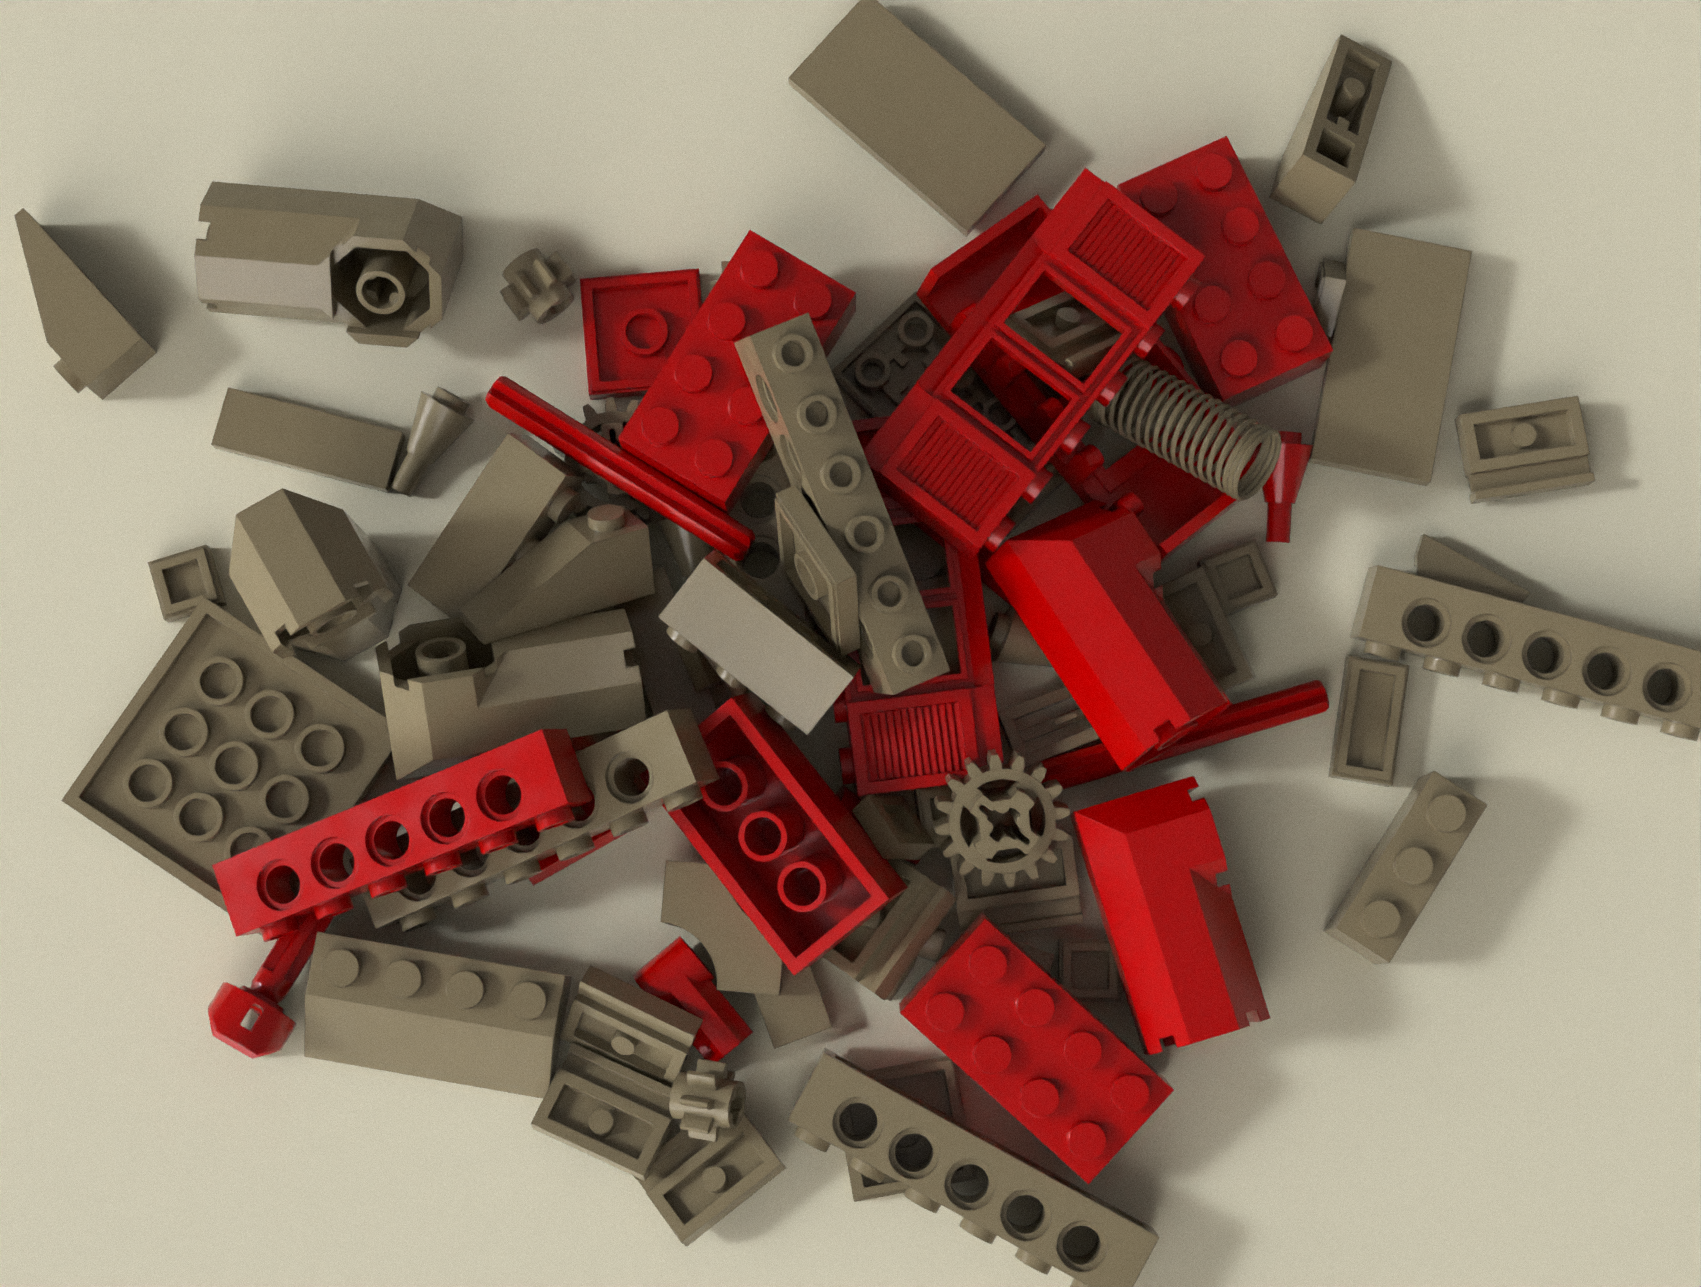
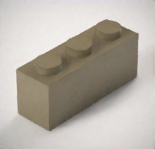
M507 433L407 585L450 618L460 617L459 608L541 542L555 522L561 524L571 515L580 500V494L576 491L586 477L530 436Z
M713 550L703 558L658 616L669 625L666 632L675 643L691 653H696L698 650L702 651L718 664L715 670L727 684L740 692H746L747 689H750L767 703L765 707L767 714L789 731H795L798 727L808 735L861 668V665L850 656L844 655L841 657L839 653L836 654L826 637L716 550Z
M1436 771L1419 777L1323 931L1375 965L1390 963L1486 809L1487 804Z

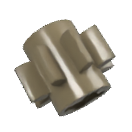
M535 248L521 254L505 268L502 276L509 285L500 290V293L519 321H522L531 314L538 324H543L560 315L571 305L574 296L568 287L577 280L573 276V271L558 251H555L546 259L541 251Z
M699 1058L696 1071H681L676 1076L671 1088L669 1109L674 1119L681 1120L680 1129L688 1130V1137L717 1142L720 1128L735 1129L739 1125L745 1109L746 1089L743 1082L734 1080L735 1071L728 1070V1063Z

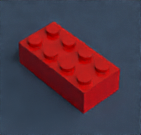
M1227 136L1117 185L1119 191L1206 256L1193 275L1202 282L1200 287L1180 312L1169 306L1164 313L1184 357L1203 392L1211 394L1214 399H1220L1223 404L1228 403L1233 408L1322 367L1333 352V348Z
M749 230L619 435L618 440L622 449L729 515L774 444L734 342L809 313L827 358L856 312V292Z
M750 692L731 697L698 725L720 779L700 787L703 795L701 800L681 809L668 812V814L791 973L796 975L816 963L908 887L888 861L882 858L870 838L783 727L765 711L766 706L755 693ZM646 769L639 776L648 786L649 771Z
M983 912L979 914L899 1003V1011L902 1016L1088 1185L1174 1091L1166 1078Z

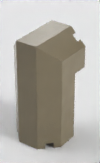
M212 181L200 204L198 222H210L211 224L208 227L206 239H196L194 253L198 299L201 303H207L206 308L209 312L346 323L348 325L346 333L358 344L407 348L419 339L421 332L430 324L432 328L443 319L463 261L462 216L416 198Z
M282 488L236 514L229 576L274 654L284 659L296 655L293 649L295 647L299 650L323 654L346 662L388 638L393 623L391 620L395 604L398 605L402 587L380 548L343 509Z
M625 609L581 615L485 645L460 620V617L410 624L398 632L400 643L392 649H388L387 640L375 647L396 780L432 775L541 729L567 728L573 748L577 751L583 750L646 720L639 665H635L631 650H626L635 648V643Z

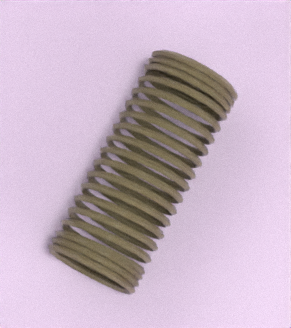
M1132 354L1120 369V372H1122L1129 364L1132 363L1133 365L1125 374L1130 380L1118 403L1117 400L1124 385L1111 401L1108 413L1105 414V407L1096 401L1089 409L1090 418L1099 425L1111 429L1116 434H1120L1125 439L1137 443L1141 448H1146L1150 453H1155L1159 458H1164L1168 463H1173L1177 468H1182L1186 473H1191L1195 478L1199 477L1204 483L1208 482L1213 488L1217 487L1222 493L1225 492L1237 501H1244L1254 496L1267 482L1278 461L1281 450L1280 433L1271 426L1268 427L1265 423L1259 424L1256 418L1250 419L1247 413L1241 414L1237 408L1232 409L1228 403L1223 404L1220 399H1214L1211 394H1205L1202 389L1196 390L1193 384L1188 385L1184 380H1179L1175 375H1170L1166 370H1161L1157 365L1152 366L1149 361L1142 360L1136 354ZM1157 378V383L1151 389L1152 381ZM1166 382L1165 389L1159 395L1161 385ZM1175 387L1173 395L1167 401L1170 390ZM1184 392L1183 398L1175 407L1178 396ZM1192 397L1191 404L1185 410L1187 401ZM1201 402L1200 409L1192 418L1196 406ZM1210 407L1209 414L1201 423L1204 412ZM1139 411L1136 420L1132 423V417ZM1219 412L1216 422L1212 425L1209 432L1207 433L1212 423L1213 417L1215 416V414ZM1148 415L1145 425L1140 429L1141 422ZM1228 417L1225 427L1221 430L1217 439L1215 440L1222 422L1224 421V419ZM1157 419L1154 429L1149 433L1150 426ZM1167 422L1164 432L1158 437L1159 430ZM1236 423L1235 430L1223 447L1219 459L1213 464L1214 457L1223 446L1231 427ZM1176 426L1173 437L1167 442L1168 435ZM1245 428L1244 435L1242 436V438L1237 442L1236 446L1234 447V445H1235V443H1236V441H1237V439H1238V437H1239V433ZM1186 429L1182 441H1181V442L1179 443V445L1176 447L1178 438L1182 435V433H1183L1184 430ZM1196 432L1191 446L1185 451L1187 443ZM1205 437L1200 451L1194 456L1196 448ZM1215 440L1210 454L1204 459L1205 452ZM1263 440L1255 461L1239 480L1241 472L1251 459L1255 448ZM1231 452V454H1230V456H1229V458H1228V460H1227V463H1226L1225 467L1222 469V465H1223L1225 459L1227 458V456H1228L1229 453ZM1187 456H1189V457H1188V461L1185 462V461H1184V458H1186ZM1198 460L1197 466L1194 467L1193 463ZM1207 465L1206 471L1203 472L1202 468ZM1216 470L1215 475L1212 477L1211 473Z

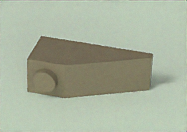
M1342 34L1339 36L1282 156L1269 198L1319 224L1324 222L1356 183L1392 61Z
M22 208L14 217L46 341L61 358L53 367L77 393L87 386L103 400L157 352L48 232Z
M613 504L596 506L590 509L587 515L566 520L459 608L460 620L485 645L654 594L655 587L649 528L626 507Z

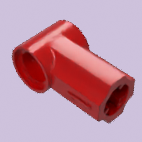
M681 936L676 938L632 975L643 991L703 1019L693 1046L704 1059L719 1062L753 1033L752 1029L720 990H717V987L712 982L715 977Z

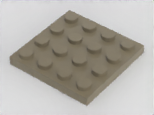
M203 597L61 801L228 913L212 865L361 804L392 759L387 719L296 657L280 658L272 652L264 636ZM293 870L290 875V887L294 895L297 896L300 889V880L297 873Z

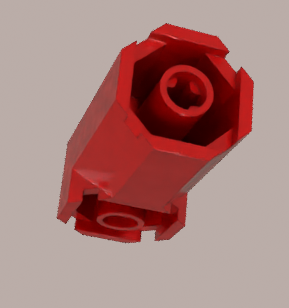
M1093 500L1006 540L985 565L1121 771L1132 772L1177 746V740L1190 731L1195 734L1207 726L1233 703L1163 601V586L1161 585L1154 589L1153 573L1162 569L1161 552L1134 512L1123 508H1118L1111 512L1103 509L1108 503Z
M1194 776L1077 810L1070 815L1144 1055L1163 1052L1159 1039H1163L1165 1047L1176 1044L1178 1048L1250 1026L1249 1022H1262L1270 1019L1232 898L1230 884L1220 887L1217 885L1216 874L1228 871L1226 857L1206 799L1201 798L1192 801L1189 795L1190 792L1199 787Z

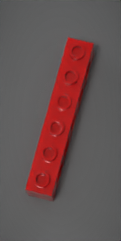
M567 728L541 729L212 866L236 937L261 933L263 941L268 942L299 931L300 926L297 919L315 913L319 921L353 909L354 906L351 898L369 891L371 898L375 899L408 887L405 876L424 869L426 877H430L457 868L463 864L460 854L479 847L482 855L514 845L519 842L516 831L533 824L536 825L538 832H543L569 823L575 819L572 809L592 801ZM512 778L518 783L521 790V800L515 810L508 804L506 799V788ZM456 802L462 806L465 814V822L460 832L455 829L451 821V810ZM401 824L409 835V846L405 854L399 849L396 840L397 831ZM347 847L354 857V869L351 875L346 872L343 865V854ZM293 870L297 873L300 880V889L297 896L294 895L290 887V875Z

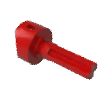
M315 913L297 919L300 930L277 939L253 978L250 988L246 986L238 988L223 982L208 1006L212 1035L252 1059L282 1050L297 1024L283 1014L285 1010L279 1004L285 1000L313 954L317 932L325 933L335 916L318 921ZM249 1010L254 1011L259 1016L251 1030L240 1025Z

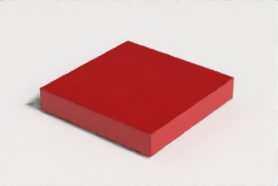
M699 268L580 279L590 400L643 396L647 393L702 306Z

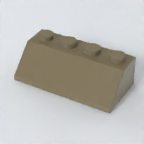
M317 932L305 991L304 1057L543 1099L554 1078L561 1041L560 1035L563 1030L572 976Z

